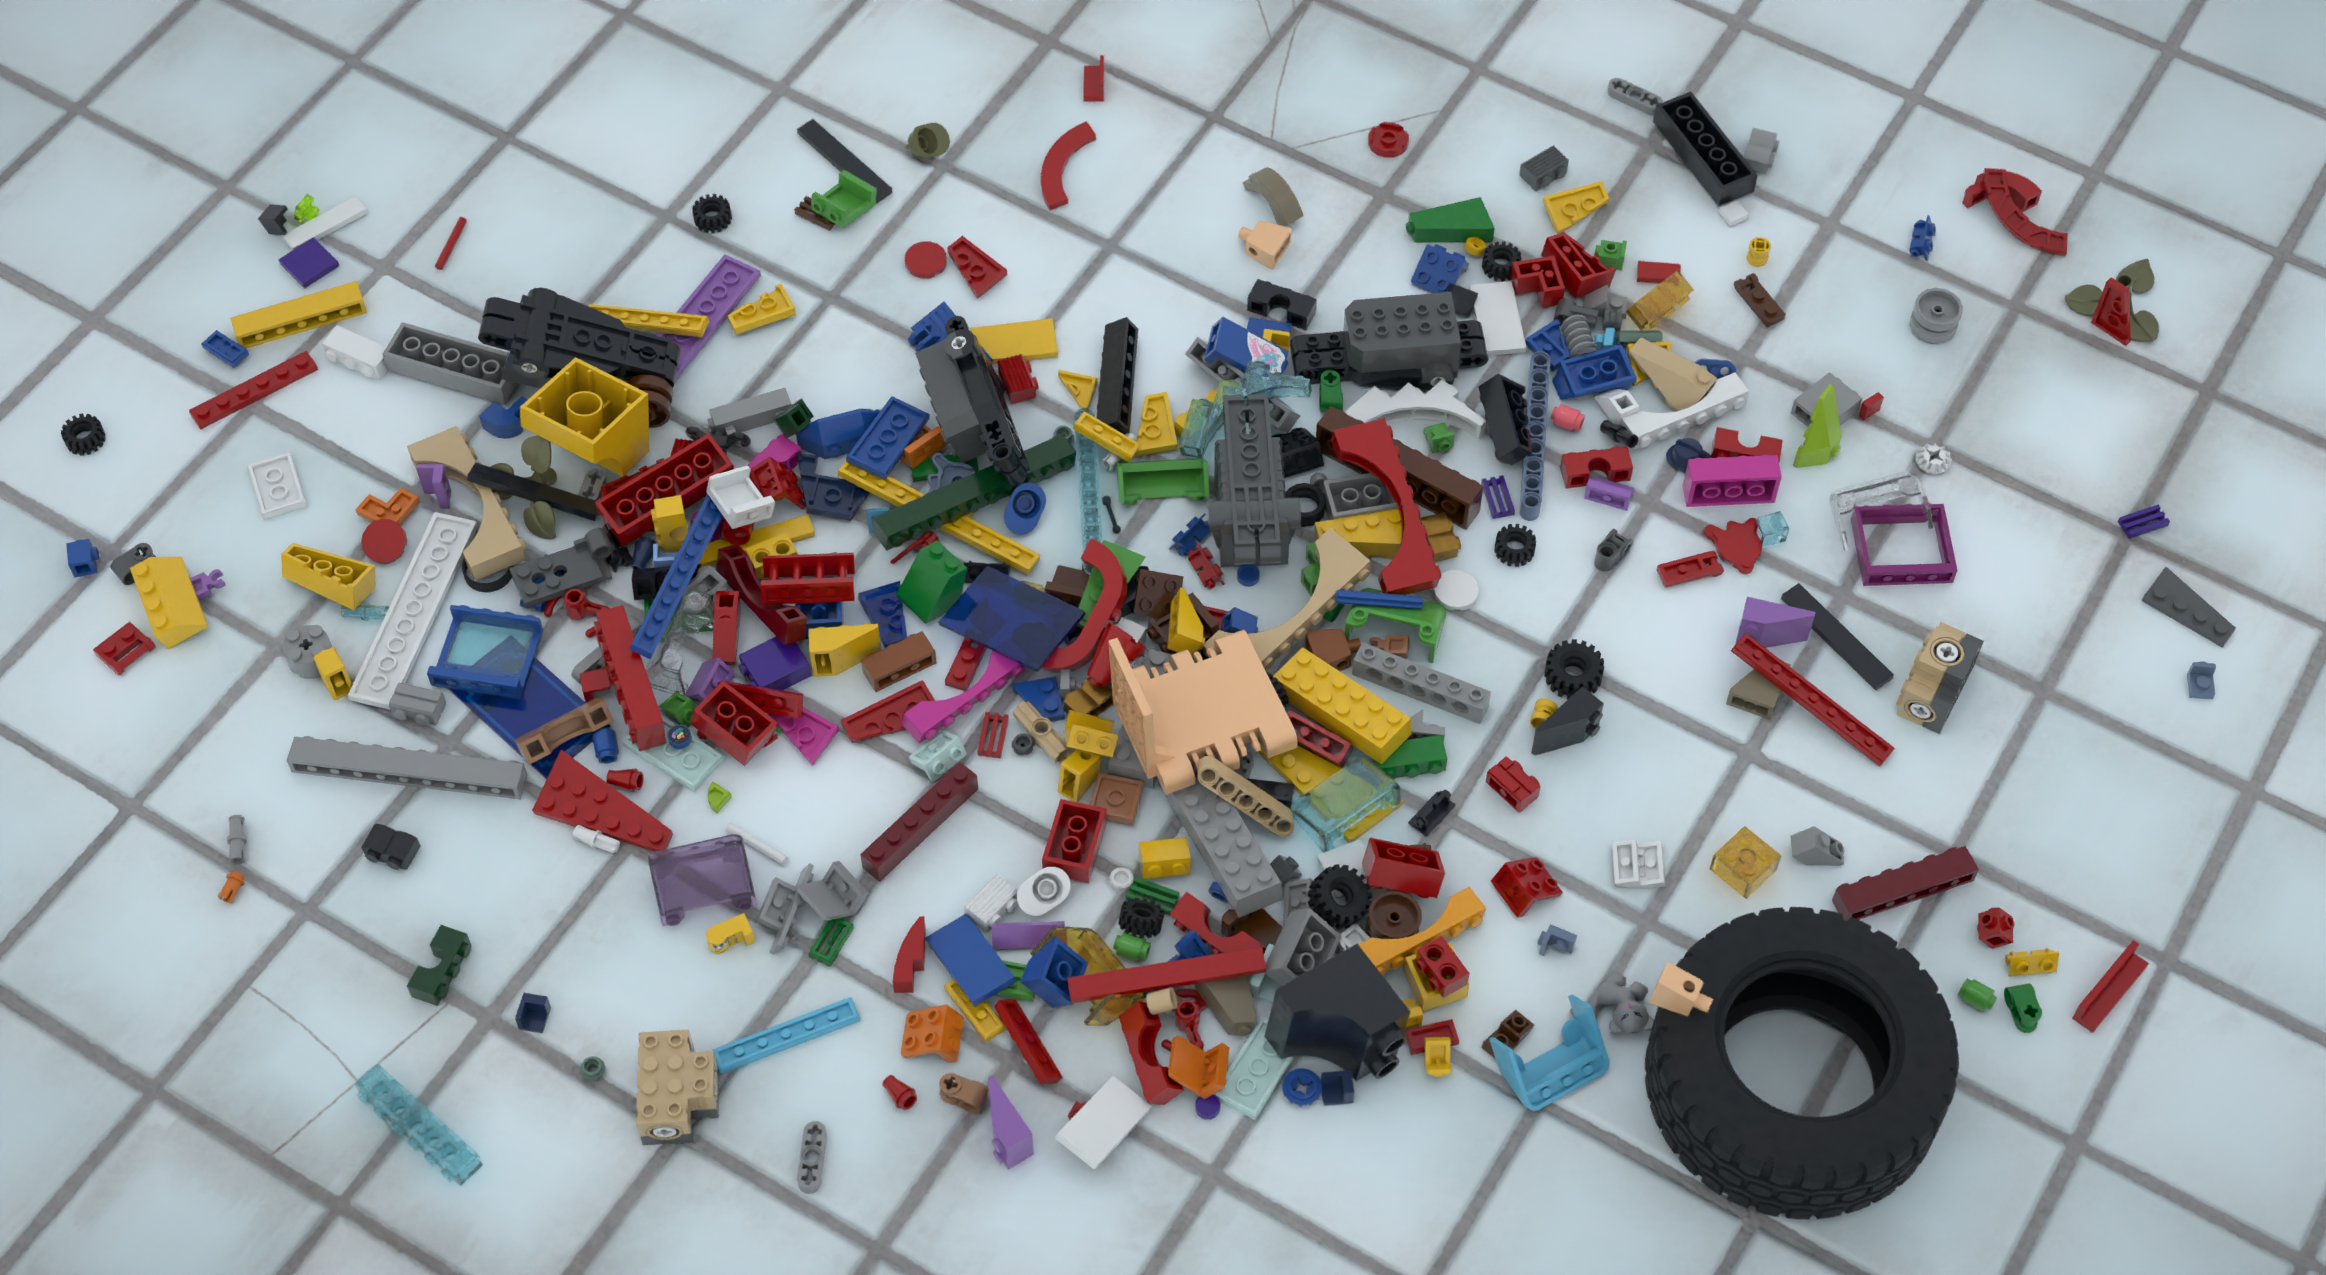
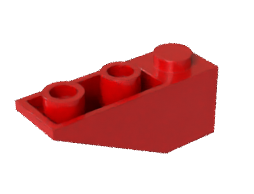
M716 591L712 659L720 658L726 664H736L742 608L739 591Z

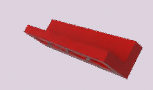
M2134 940L2080 1003L2072 1018L2092 1033L2149 965L2148 962L2135 954L2139 943Z

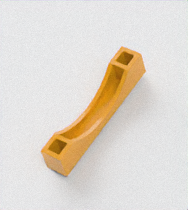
M1468 887L1450 896L1448 905L1441 917L1426 930L1413 936L1399 939L1370 938L1358 945L1383 976L1386 971L1401 967L1405 963V957L1417 954V949L1440 936L1445 940L1451 937L1456 938L1464 930L1479 926L1483 922L1486 907L1472 889Z

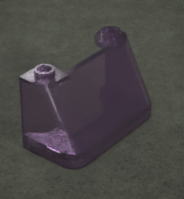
M727 835L660 850L648 856V864L662 926L679 924L685 917V911L732 901L734 907L742 910L757 905L745 846L740 835Z

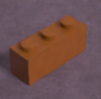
M923 631L911 634L906 639L896 644H890L885 649L877 653H871L861 660L863 674L875 693L937 663L936 652Z

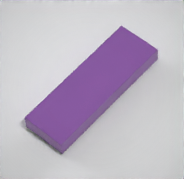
M1065 921L992 923L993 949L1042 948L1053 937H1057L1065 943Z

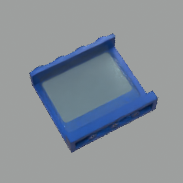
M451 605L450 611L453 620L436 667L429 666L427 671L431 686L521 699L543 633L540 618L532 615H516L511 612H496L487 608L476 609L466 605Z

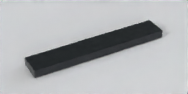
M811 119L797 129L798 135L840 172L846 170L877 188L876 204L893 193L892 187L814 119Z
M476 462L467 476V481L532 502L545 501L554 509L592 521H596L599 516L595 500Z
M1796 584L1782 594L1781 599L1788 606L1816 612L1811 628L1875 690L1893 679L1894 674L1801 584Z

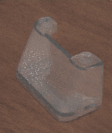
M696 590L690 591L679 601L651 660L649 659L645 668L652 689L669 694H674L675 692L682 695L686 694L688 684L683 682L680 670L683 660L679 651L687 632L698 635L699 630L705 626L713 628L714 607L709 593Z

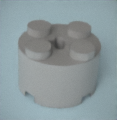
M305 625L288 630L283 642V653L291 671L305 679L320 677L313 657L322 650L332 647L327 633L319 625Z

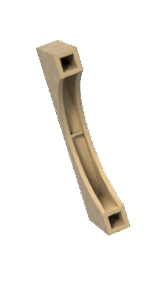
M457 426L408 445L407 448L415 468H417L418 464H443L448 478L469 487L482 501L483 518L481 526L473 541L463 551L466 564L474 580L477 581L526 560L523 551L527 550L522 537L517 538L518 531L515 524L508 522L510 517L506 508L500 507L502 502L498 493H493L492 488L467 481L468 473L475 464L477 456L473 447L468 448L467 445L470 444L466 434L460 433Z
M1329 528L1315 541V554L1319 562L1320 575L1315 591L1303 609L1282 625L1267 631L1247 634L1265 670L1272 667L1278 656L1285 655L1292 643L1296 640H1301L1312 625H1317L1328 610L1332 611L1338 605L1335 601V592L1337 590L1353 591L1359 581L1366 580L1370 575V560L1332 528ZM1218 630L1204 643L1203 655L1208 659L1206 648L1212 647L1214 649L1215 639L1232 633Z

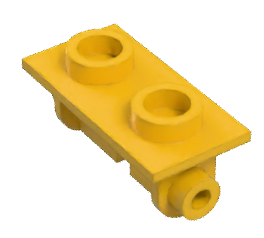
M2049 948L2034 950L2030 954L2024 951L2009 952V954L2005 955L2006 964H2010L2009 977L2057 972L2059 952Z

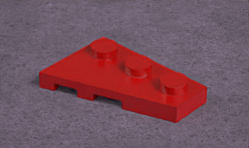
M961 236L947 247L949 256L977 299L1007 276L1006 268L964 236Z

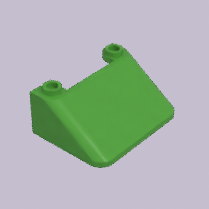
M1364 588L1360 591L1382 593L1381 590ZM1424 600L1420 610L1352 605L1345 623V636L1347 640L1350 639L1353 627L1359 628L1365 625L1369 615L1420 627L1418 632L1420 641L1430 645L1428 662L1433 663L1446 619V610L1442 605Z

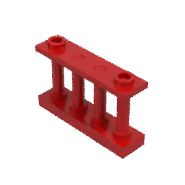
M854 552L762 556L764 578H769V580H761L762 605L855 601L854 578L847 577V574H855ZM824 575H838V577L824 578ZM802 576H815V578L801 579ZM779 577H792V579L778 580Z

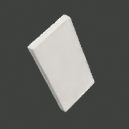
M1512 281L1469 285V290L1479 293L1473 311L1475 320L1482 324L1488 356L1525 353L1527 347Z
M1112 1076L1057 1133L1055 1139L1095 1170L1150 1111L1152 1106L1116 1077Z

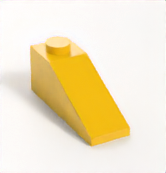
M1180 587L1171 601L1167 648L1176 652L1188 650L1193 658L1192 653L1197 652V650L1200 651L1205 643L1203 625L1186 590Z

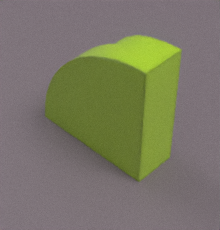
M712 782L708 788V801L711 809L718 814L732 798V795L726 789Z

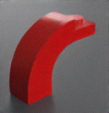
M2006 171L2010 196L2016 207L2025 212L2038 205L2042 190L2028 178ZM1984 173L1977 175L1975 184L1970 185L1965 190L1962 204L1967 209L1988 199L1984 186Z

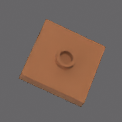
M1098 772L1089 805L1106 808L1108 821L1134 825L1144 789V781Z

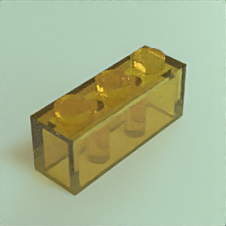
M1676 271L1635 302L1626 313L1640 330H1645L1647 327L1653 329L1661 322L1660 317L1664 316L1667 318L1675 311L1674 307L1676 305L1681 307L1690 300L1689 295L1694 289L1681 273Z

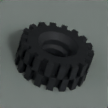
M1572 639L1571 643L1568 644V641L1565 640L1562 641V646L1556 644L1554 650H1550L1547 656L1544 677H1546V684H1551L1550 690L1552 692L1557 690L1558 696L1562 697L1565 694L1567 699H1569L1581 687H1584L1590 693L1591 691L1595 693L1598 690L1604 672V659L1601 658L1599 650L1594 652L1595 646L1591 644L1587 647L1586 641L1582 640L1581 644H1578L1577 639ZM1575 666L1580 668L1583 674L1578 676L1570 675L1565 671V668Z
M1336 864L1332 868L1330 866L1314 879L1309 886L1311 889L1308 891L1307 897H1311L1308 901L1309 907L1313 906V911L1326 921L1327 924L1331 927L1336 925V929L1340 930L1343 927L1345 929L1349 928L1367 914L1368 908H1370L1372 901H1369L1372 898V892H1367L1370 885L1364 884L1365 876L1363 874L1358 876L1356 874L1357 869L1348 870V865H1343L1340 868V865ZM1333 890H1337L1344 895L1346 905L1343 906L1334 901L1332 897Z

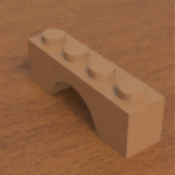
M597 697L522 735L514 741L524 761L531 764L551 754L557 746L567 740L584 733L594 732L614 720L604 700Z

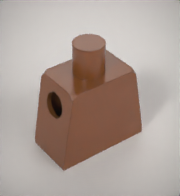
M1342 629L1307 631L1305 636L1306 649L1338 671L1351 666V654L1357 653L1361 646L1359 638L1347 640Z

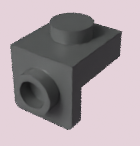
M1278 855L1270 863L1281 881L1282 888L1284 883H1288L1294 876L1299 878L1302 875L1297 869L1299 864L1291 856L1287 858Z

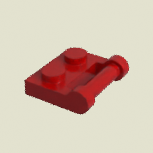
M129 621L95 647L93 651L98 658L119 676L127 666L145 652H151L156 646L149 637H146Z

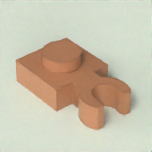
M1386 635L1385 640H1381L1378 637L1369 639L1371 646H1376V648L1408 659L1409 635Z

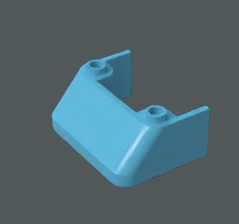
M1573 994L1569 995L1568 998L1575 1017L1567 1021L1562 1027L1561 1036L1564 1043L1524 1064L1519 1055L1513 1053L1511 1048L1496 1038L1492 1037L1489 1039L1501 1074L1522 1104L1530 1110L1536 1111L1603 1075L1609 1068V1057L1593 1008Z

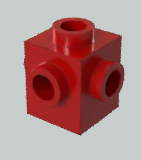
M2000 907L1990 908L1988 911L1978 913L1977 931L1979 933V940L1992 949L2013 943V928L2015 924L2011 915Z

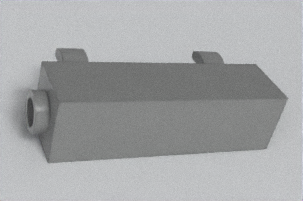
M786 388L709 409L711 418L707 420L711 432L725 433V436H728L734 432H744L775 423L773 421L774 417L785 411L792 404Z

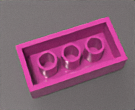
M1778 455L1688 459L1683 481L1686 507L1775 503L1782 478Z

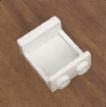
M749 466L735 468L709 477L706 492L732 529L771 518L775 501L771 496L763 498L749 478L751 470Z

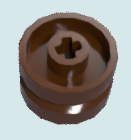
M638 375L630 378L626 383L648 393L649 428H656L666 424L670 419L671 402L673 399V389L669 382L654 375Z
M1387 891L1379 894L1370 905L1365 924V933L1370 938L1399 939L1418 934L1422 914L1417 901L1401 891Z

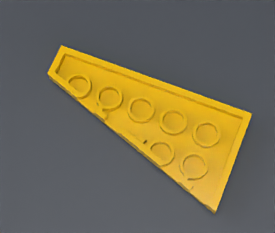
M1260 743L1261 750L1257 752L1288 783L1294 784V789L1348 843L1357 840L1403 805L1402 799L1298 745L1295 749L1268 758Z

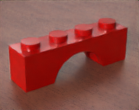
M1187 891L1169 914L1175 920L1173 925L1184 933L1187 929L1189 931H1196L1204 944L1208 943L1212 946L1210 951L1214 954L1262 947L1263 955L1266 951V948L1244 931L1231 937L1214 935L1209 925L1211 910Z
M1138 1001L1118 1017L1147 1103L1165 1105L1182 1093L1184 1088L1183 1085L1169 1077V1067L1161 1066L1156 1058L1155 1040L1162 1027L1159 1015H1152L1147 1003Z

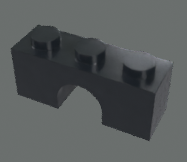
M1257 279L1247 299V311L1267 317L1272 309L1283 308L1287 310V323H1291L1293 327L1307 331L1316 314L1317 299Z
M699 563V564L697 565V567H696V569H695V571H694V573H693V575H692L690 581H691L694 577H696L697 572H698L699 568L701 567V563ZM671 566L633 569L631 580L634 600L655 599Z

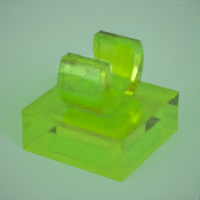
M309 194L304 196L295 207L294 219L301 223L305 218L312 220L319 216L317 214L319 209L313 206L314 197Z

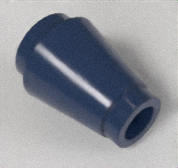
M641 536L635 542L631 568L643 569L647 566L653 556V544H656L653 539Z

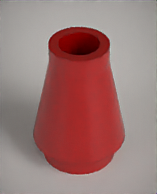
M637 769L609 770L606 781L608 784L634 792L642 788L644 776Z
M889 1075L884 1079L882 1086L886 1089L897 1108L908 1110L916 1103L917 1095L915 1094V1089L896 1079L893 1075Z

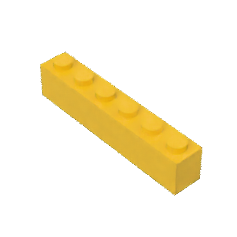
M354 281L240 314L230 319L238 344L246 349L367 313L358 283Z

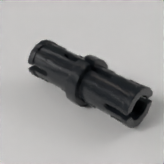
M1605 420L1601 423L1600 431L1609 435L1613 441L1621 442L1629 448L1637 445L1638 436L1627 431L1626 427L1616 425L1610 420Z

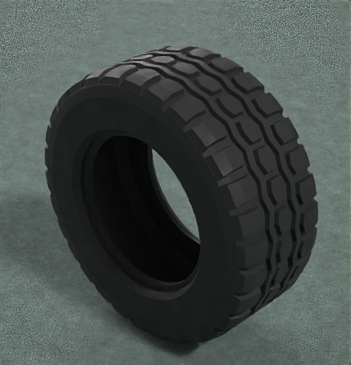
M1780 907L1761 910L1758 915L1754 912L1731 920L1730 924L1727 922L1706 934L1705 938L1703 937L1685 953L1684 957L1679 960L1676 966L1703 981L1699 993L1713 999L1710 1008L1706 1013L1692 1007L1689 1015L1685 1016L1658 1006L1645 1055V1085L1648 1099L1651 1102L1650 1108L1659 1129H1662L1661 1134L1674 1154H1680L1679 1161L1694 1176L1700 1175L1702 1177L1701 1182L1720 1195L1723 1192L1727 1194V1199L1747 1209L1751 1205L1756 1208V1212L1778 1217L1782 1213L1788 1219L1809 1220L1811 1215H1815L1817 1219L1840 1216L1843 1211L1848 1214L1870 1206L1871 1202L1875 1203L1893 1193L1896 1187L1904 1184L1916 1171L1917 1166L1922 1163L1948 1111V1107L1952 1102L1957 1085L1956 1077L1959 1071L1957 1035L1954 1023L1950 1020L1951 1014L1943 995L1937 993L1938 986L1926 969H1919L1920 962L1905 948L1898 949L1896 947L1897 942L1880 930L1875 933L1872 932L1871 925L1850 917L1846 921L1843 920V914L1822 909L1818 914L1814 913L1813 908L1790 907L1789 912ZM1788 1009L1817 1015L1843 1030L1859 1047L1871 1071L1873 1095L1858 1107L1832 1116L1810 1117L1782 1111L1760 1099L1741 1081L1729 1060L1724 1036L1737 1023L1764 1011Z

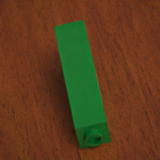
M1481 197L1409 213L1408 222L1406 223V231L1408 235L1412 236L1414 243H1466L1469 237H1476L1484 241V243L1493 242L1495 230Z

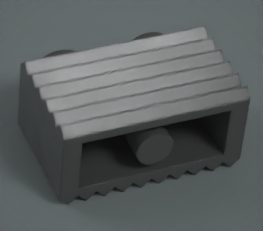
M1553 145L1522 163L1519 175L1537 191L1541 187H1547L1557 177H1564L1568 171L1569 160Z

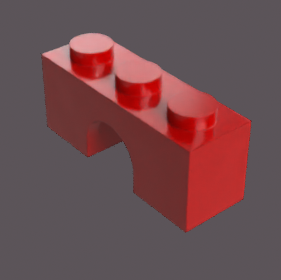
M1717 427L1710 458L1778 455L1780 462L1782 439L1761 436L1758 445L1750 448L1743 446L1739 442V431Z
M1625 446L1562 454L1560 470L1565 488L1568 489L1587 486L1590 472L1594 470L1605 473L1608 480L1612 482L1631 481L1633 465L1628 447Z

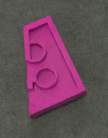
M803 707V716L800 718L768 713L771 718L778 722L777 726L812 766L839 732L837 725Z

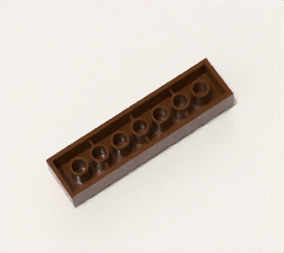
M1330 406L1318 421L1316 427V439L1320 442L1322 454L1359 474L1370 473L1358 465L1337 459L1331 442L1333 431L1364 422ZM1392 438L1394 445H1397L1399 448L1400 464L1404 465L1406 469L1407 484L1411 485L1413 489V502L1434 514L1445 512L1447 518H1451L1453 524L1467 530L1480 512L1483 486L1476 480H1471L1461 475L1457 470L1450 469L1439 461L1431 459L1420 451L1412 449L1401 441Z

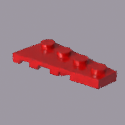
M921 680L842 719L841 725L851 742L904 731L906 728L901 724L904 713L921 701H935L924 681Z

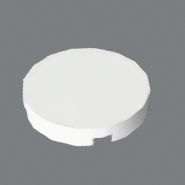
M1455 569L1442 573L1437 587L1434 588L1436 601L1447 610H1467L1478 600V582L1466 571Z

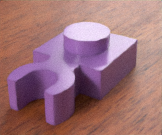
M219 569L213 570L209 576L203 572L190 578L199 600L212 595V588L220 589L226 585L222 579H218L223 576Z

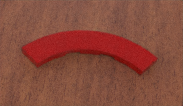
M1087 121L1063 134L1049 149L1044 159L1041 170V188L1049 211L1068 204V198L1062 186V173L1069 157L1084 145L1096 140V134Z
M1984 168L1985 192L1994 214L2002 225L2017 239L2035 249L2066 256L2068 233L2052 231L2031 222L2016 207L2010 196L2006 169Z

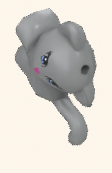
M1612 971L1606 981L1601 983L1594 991L1593 997L1588 1002L1592 1006L1594 1014L1598 1005H1613L1616 1007L1613 1012V1019L1609 1025L1611 1033L1651 1031L1654 1019L1648 1014L1646 1006L1637 1002L1645 999L1648 988L1636 981L1627 988L1625 987L1626 977ZM1571 1008V1009H1570V1014H1571L1573 1017H1575V1016H1574V1013H1573V1010H1572V1008Z

